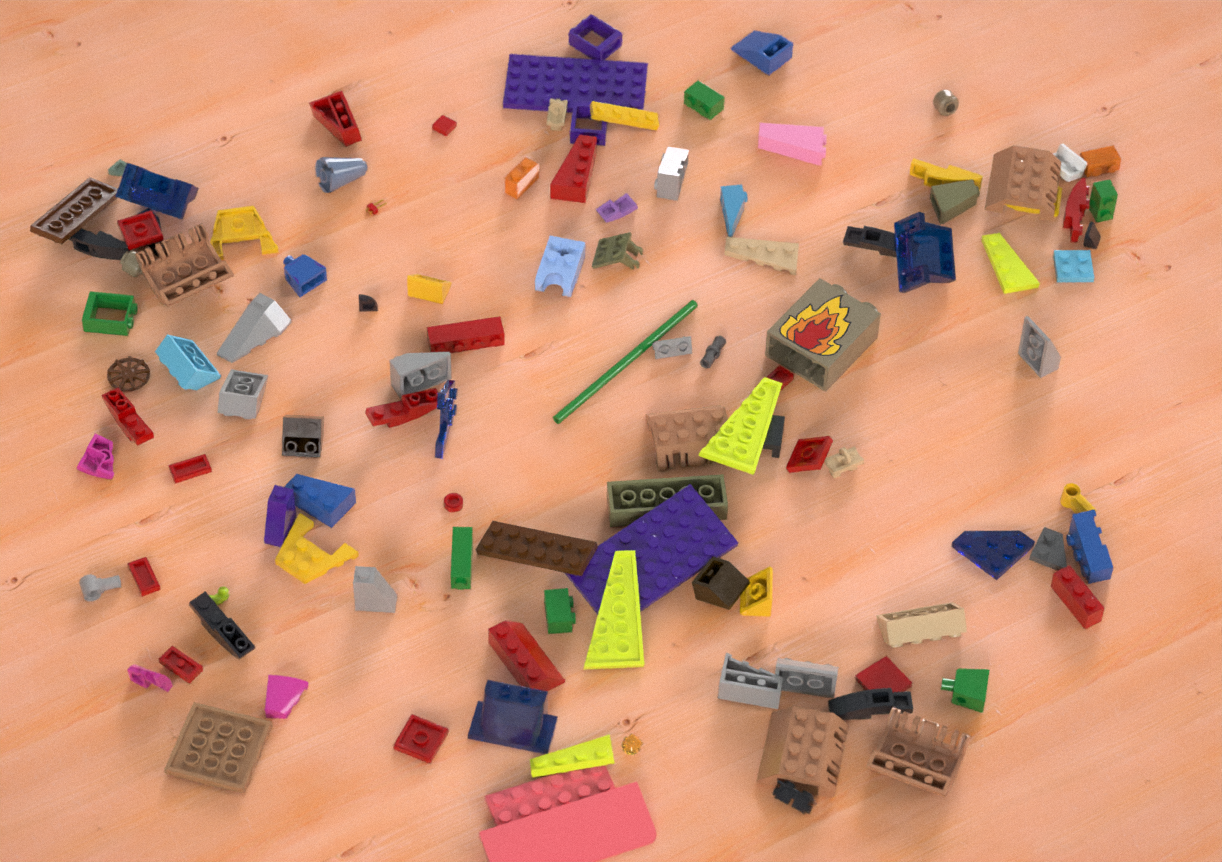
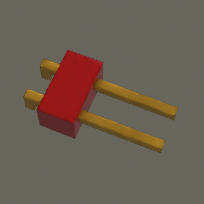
M383 199L375 204L370 203L367 205L366 212L369 210V215L371 213L375 215L378 213V209L386 205L387 202L379 207L375 205L384 201Z

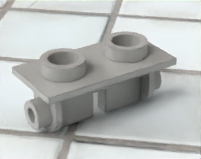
M691 336L662 341L657 340L652 343L653 350H655V359L692 354Z

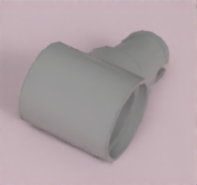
M90 574L83 576L79 580L86 601H95L101 597L104 591L121 588L119 575L101 579V577L96 578L95 575Z

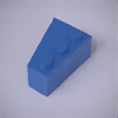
M296 474L284 486L294 489L296 507L331 528L356 503L354 488Z

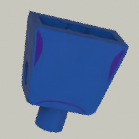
M305 254L296 259L289 255L283 261L285 265V279L299 297H302L327 280L326 267Z

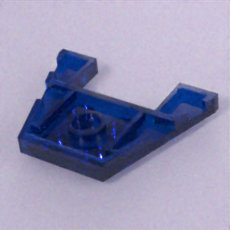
M447 380L444 388H441V391L438 393L437 409L440 410V430L435 444V458L443 459L450 427L453 425L454 416L457 413V404H454V402L457 400L458 388H455V380Z

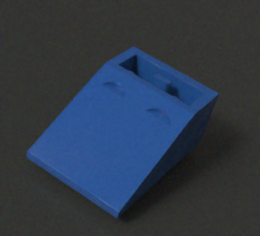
M753 31L732 46L731 50L767 75H770L792 59L793 43L779 34Z

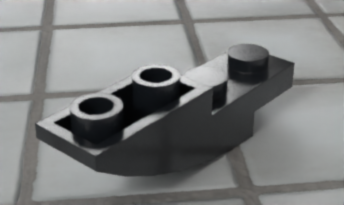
M847 226L843 244L846 246L879 251L880 255L915 261L919 249V243L911 239L869 226H864V228Z
M81 228L69 238V240L73 241L75 250L98 258L121 260L126 251H131L128 250L125 241H120L111 234H106L102 231L95 235L93 232Z
M206 591L189 602L191 609L201 619L202 626L233 656L240 660L256 648L231 617L228 619Z
M892 688L859 691L828 700L829 712L836 714L842 720L871 719L872 715L890 714L892 707L901 710V714L904 711L908 712V714L913 713L911 692H892Z

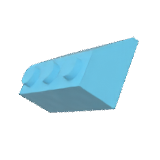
M167 334L155 351L159 356L160 362L167 366L169 373L178 380L179 386L185 390H198L221 378V374L193 340Z

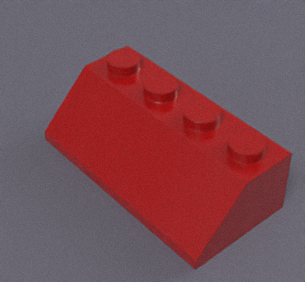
M505 620L488 629V643L530 700L565 683V679L523 623Z

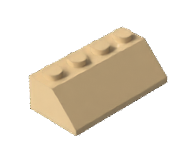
M954 602L876 615L884 642L891 645V647H901L903 643L907 642L919 644L924 639H930L931 641L941 640L942 636L947 635L949 637H959L961 633L967 632L964 608Z

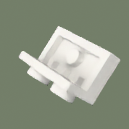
M1060 144L1057 152L1053 153V155L1061 161V178L1067 182L1081 178L1087 162L1066 145Z

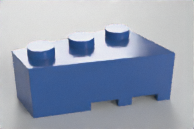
M1095 510L1073 514L1069 533L1066 535L1067 544L1072 547L1074 559L1076 562H1079L1081 574L1083 577H1086L1088 584L1111 579L1114 568L1106 544L1102 545L1099 534H1102L1101 527H1096L1094 521L1096 516Z

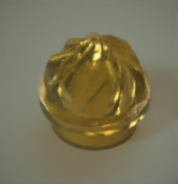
M630 733L628 737H624L622 749L625 754L634 755L641 751L640 747L643 743L638 737Z

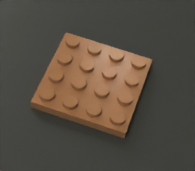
M194 702L166 764L165 774L244 794L272 728V721Z

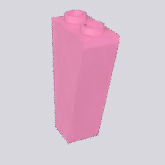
M760 123L758 148L821 165L822 158L826 156V147H823V145H826L827 135L823 134L824 127Z

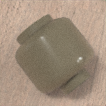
M942 90L935 95L933 104L940 114L949 116L958 109L959 101L951 91Z
M136 250L126 251L120 261L122 270L133 277L143 274L135 256L138 253Z

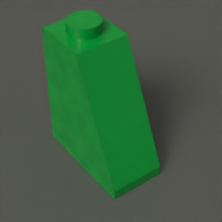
M453 527L451 589H471L473 527Z

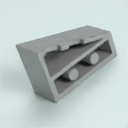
M668 147L666 153H663L661 165L658 169V177L654 184L658 198L678 201L688 165L689 150Z
M726 653L719 682L718 699L778 709L783 678L762 668L759 670L749 666V662L744 660L740 662L733 659L731 654Z

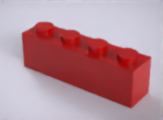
M498 316L427 327V341L430 352L455 353L505 345V333L501 317Z

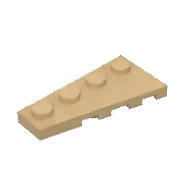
M726 237L725 255L744 261L752 260L761 266H764V264L770 265L775 270L781 271L784 269L790 271V274L796 275L799 243Z

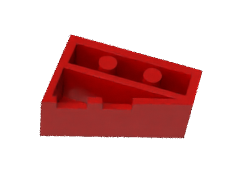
M343 91L309 103L313 117L345 147L362 141L359 128Z

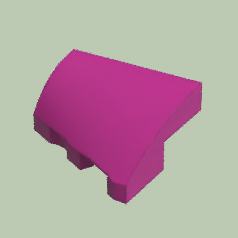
M95 433L77 466V470L92 476L113 479V441Z
M132 665L127 669L130 680L145 689L152 683L169 692L173 686L167 676L139 665Z
M268 675L265 702L266 718L287 719L291 713V708L299 702L302 692L308 689V682L293 677Z

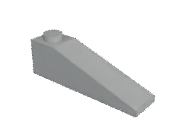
M259 293L247 306L218 350L217 356L233 363L249 354L254 347L266 344V340L274 336L276 338L281 335L292 321L275 300Z

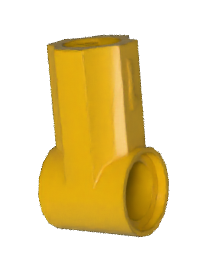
M1068 483L1064 486L1060 497L1062 506L1071 508L1075 513L1095 510L1096 512V509L1081 495V489L1078 485Z

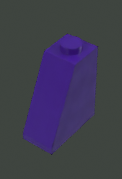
M275 485L268 498L264 543L282 547L296 520L294 489Z

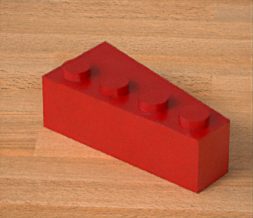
M578 136L550 184V199L586 203L597 153V137Z

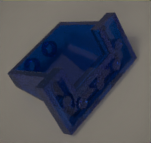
M127 163L115 197L183 220L187 206L196 198L199 188L193 184L178 179L174 180Z
M922 212L915 213L894 223L899 292L906 293L929 283H951L956 281L952 228L925 222V213Z
M487 680L483 701H478L468 732V739L548 754L558 722V716L548 715V691Z

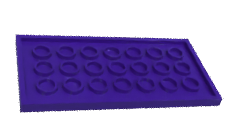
M509 54L503 108L548 111L550 99H560L561 101L568 100L567 113H572L573 101H595L644 110L648 63Z
M690 484L600 544L582 576L565 574L598 615L615 551L635 550L641 612L699 573L712 556L721 558L737 547L738 541Z

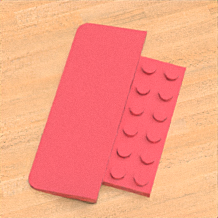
M605 765L552 774L486 795L485 802L496 827L479 832L488 862H597L649 845L656 840L657 836L655 826L637 781L615 788Z

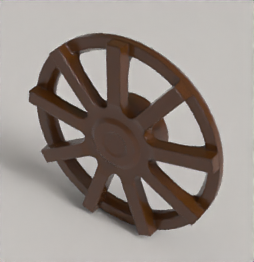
M128 356V358L115 360V363L107 370L108 382L116 389L118 386L114 382L122 379L119 385L121 391H135L148 382L150 369L143 359L140 360ZM128 362V365L124 367L121 363ZM131 362H137L135 366L131 367ZM118 365L122 370H115L114 368ZM141 365L145 368L141 370H136ZM111 373L120 374L111 379ZM147 373L146 379L137 374ZM138 379L143 383L135 387L134 381ZM125 383H131L132 388L125 389L123 387Z

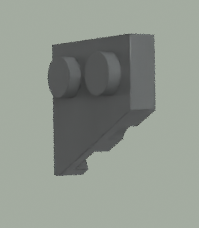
M1044 527L1029 560L1057 571L1067 567L1063 534Z

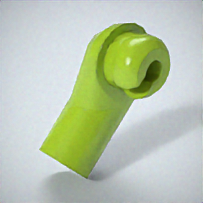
M220 587L217 594L209 596L218 606L228 600L229 589L227 587Z

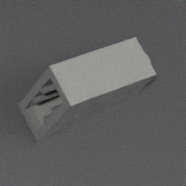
M355 566L353 579L355 610L395 613L397 594L376 567Z

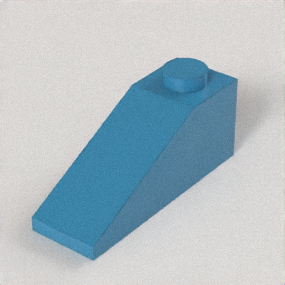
M742 184L721 186L720 202L728 237L733 236L744 211V202H747V192L743 191Z

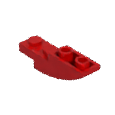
M1082 178L1072 189L1067 200L1063 219V228L1070 229V242L1078 243L1079 236H1082L1083 225H1080V222H1082V217L1085 215V210L1089 209L1090 200L1086 199V196L1089 195V186L1086 185V178Z
M119 387L101 395L111 415L130 442L134 441L138 446L154 438L153 431L136 413L135 406Z
M433 388L402 395L400 401L368 407L365 414L373 427L387 424L388 428L428 414L441 406L444 400L438 390Z

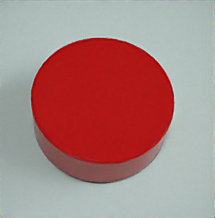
M458 493L447 494L444 498V508L449 512L460 511L463 508L462 496Z

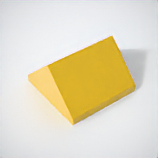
M421 274L407 276L408 296L439 304L444 303L452 282Z
M769 566L747 578L750 584L740 596L741 615L771 617L773 568Z

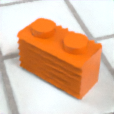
M1114 145L1080 152V157L1087 162L1084 170L1087 178L1109 172L1114 173L1120 170L1122 159Z
M524 157L520 164L515 166L505 176V193L515 199H519L539 179V164Z

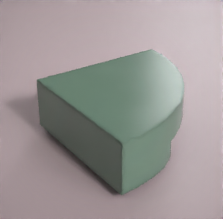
M121 159L108 169V173L113 176H126L134 172L133 166Z

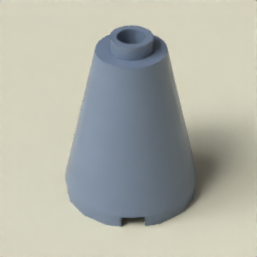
M322 157L316 161L315 165L316 177H320L321 180L318 184L325 193L333 192L364 176L367 171V164L361 158Z

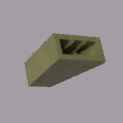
M973 180L931 186L930 201L940 225L945 224L975 206L977 197H979V188L975 186Z

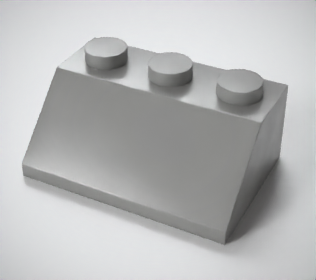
M778 658L775 674L783 678L782 691L834 698L838 667L829 664L822 665L809 661L802 662L789 658Z

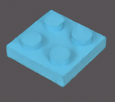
M1054 250L1053 259L1057 282H1094L1090 250Z

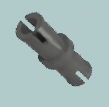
M716 336L713 343L707 347L706 353L700 361V365L703 368H710L714 360L720 356V351L726 344L724 337Z

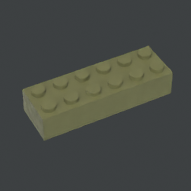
M724 474L607 482L610 527L630 525L690 484L720 520H727L728 501Z

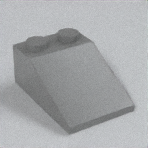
M1026 316L1024 318L1018 354L1042 378L1059 369L1061 356L1046 334L1029 316Z
M449 352L406 353L389 360L391 385L400 399L402 395L423 391L452 379L451 354Z
M231 369L219 392L218 413L225 416L255 419L261 406L268 375Z

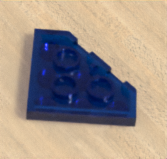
M964 531L952 542L951 547L998 580L1034 547L1035 541L1021 531Z

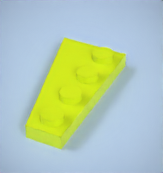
M1000 233L982 236L981 241L1004 294L1039 288V281Z
M610 735L530 759L532 777L614 764Z

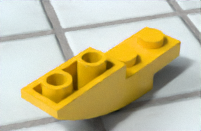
M915 158L911 162L909 173L911 176L923 179V185L928 187L973 180L975 186H978L980 190L983 175L950 164L945 169Z

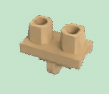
M550 99L547 125H551V130L560 131L562 126L564 127L568 100Z
M855 446L850 449L843 447L839 449V453L826 458L824 463L829 468L833 478L841 476L842 472L856 470L859 465L864 464V459L858 454Z

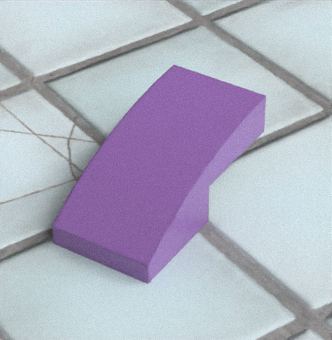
M626 193L615 202L610 199L598 207L596 211L607 223L632 213L638 207Z

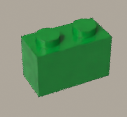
M699 80L684 91V104L709 120L724 110L725 97Z
M1110 179L1094 182L1092 186L1089 210L1096 223L1112 220L1118 194Z
M568 588L544 590L548 634L572 632V624H576L575 612H571L574 604L573 596H569Z

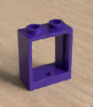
M592 14L583 19L568 33L569 45L591 59L605 60L622 46L623 33ZM590 31H593L606 40L596 47L583 39V37Z
M573 101L570 144H574L579 135L597 137V145L605 146L608 122L602 121V130L576 128L577 118L591 119V102Z

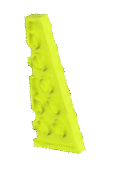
M764 377L749 397L742 402L741 406L723 424L718 433L700 451L699 456L754 475L782 383Z
M635 550L615 551L583 670L644 667Z

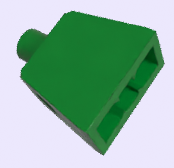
M959 668L956 670L955 680L942 679L941 690L953 692L951 700L953 704L983 713L990 670Z

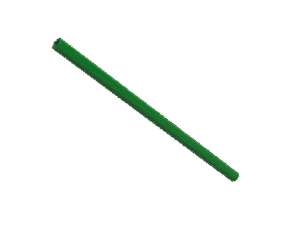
M691 300L554 415L553 420L555 423L560 424L649 349L652 343L662 338L698 307L696 301Z

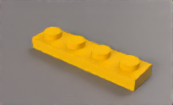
M592 101L590 104L591 119L656 131L659 128L658 113L595 101Z

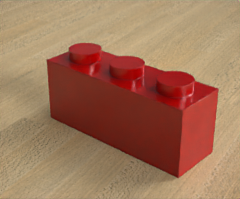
M1069 565L1054 572L1051 588L1082 627L1087 629L1101 622L1104 606L1074 569Z

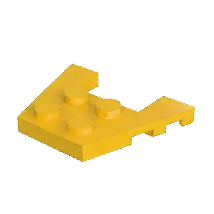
M254 206L217 211L210 243L221 260H224L222 244L260 239L262 255L279 253L277 244L273 241L272 235L266 229L262 218Z
M300 513L275 558L276 565L306 584L326 574L327 570L335 566L338 568L344 565L345 561L349 559L354 560L359 556L358 551L346 543L332 555H329L303 536L314 527V522Z

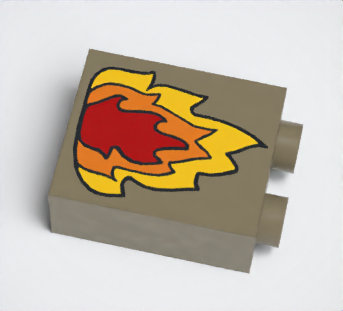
M819 278L767 331L765 356L826 392L878 338L881 313L871 303L860 302L848 295L846 290L840 285H831Z

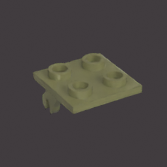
M631 232L599 239L592 267L594 269L620 262L634 270L635 266L639 268L640 263L632 259L626 253V250L638 256V252L640 255L643 254V249L631 241Z

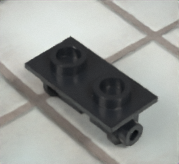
M780 780L777 781L780 787H776L772 793L775 799L787 805L791 799H794L792 808L803 814H810L813 808L810 806L811 803L817 805L813 799L814 795L806 790L802 792L796 790V785L787 780L784 783Z

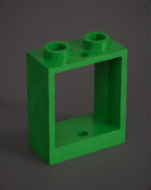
M90 291L82 316L84 332L128 336L130 329H133L134 326L133 316L138 311V304L135 303L134 296ZM98 308L127 310L124 321L95 319Z

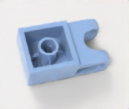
M550 235L536 274L535 290L544 292L547 286L557 284L563 289L562 296L571 297L585 259V242Z

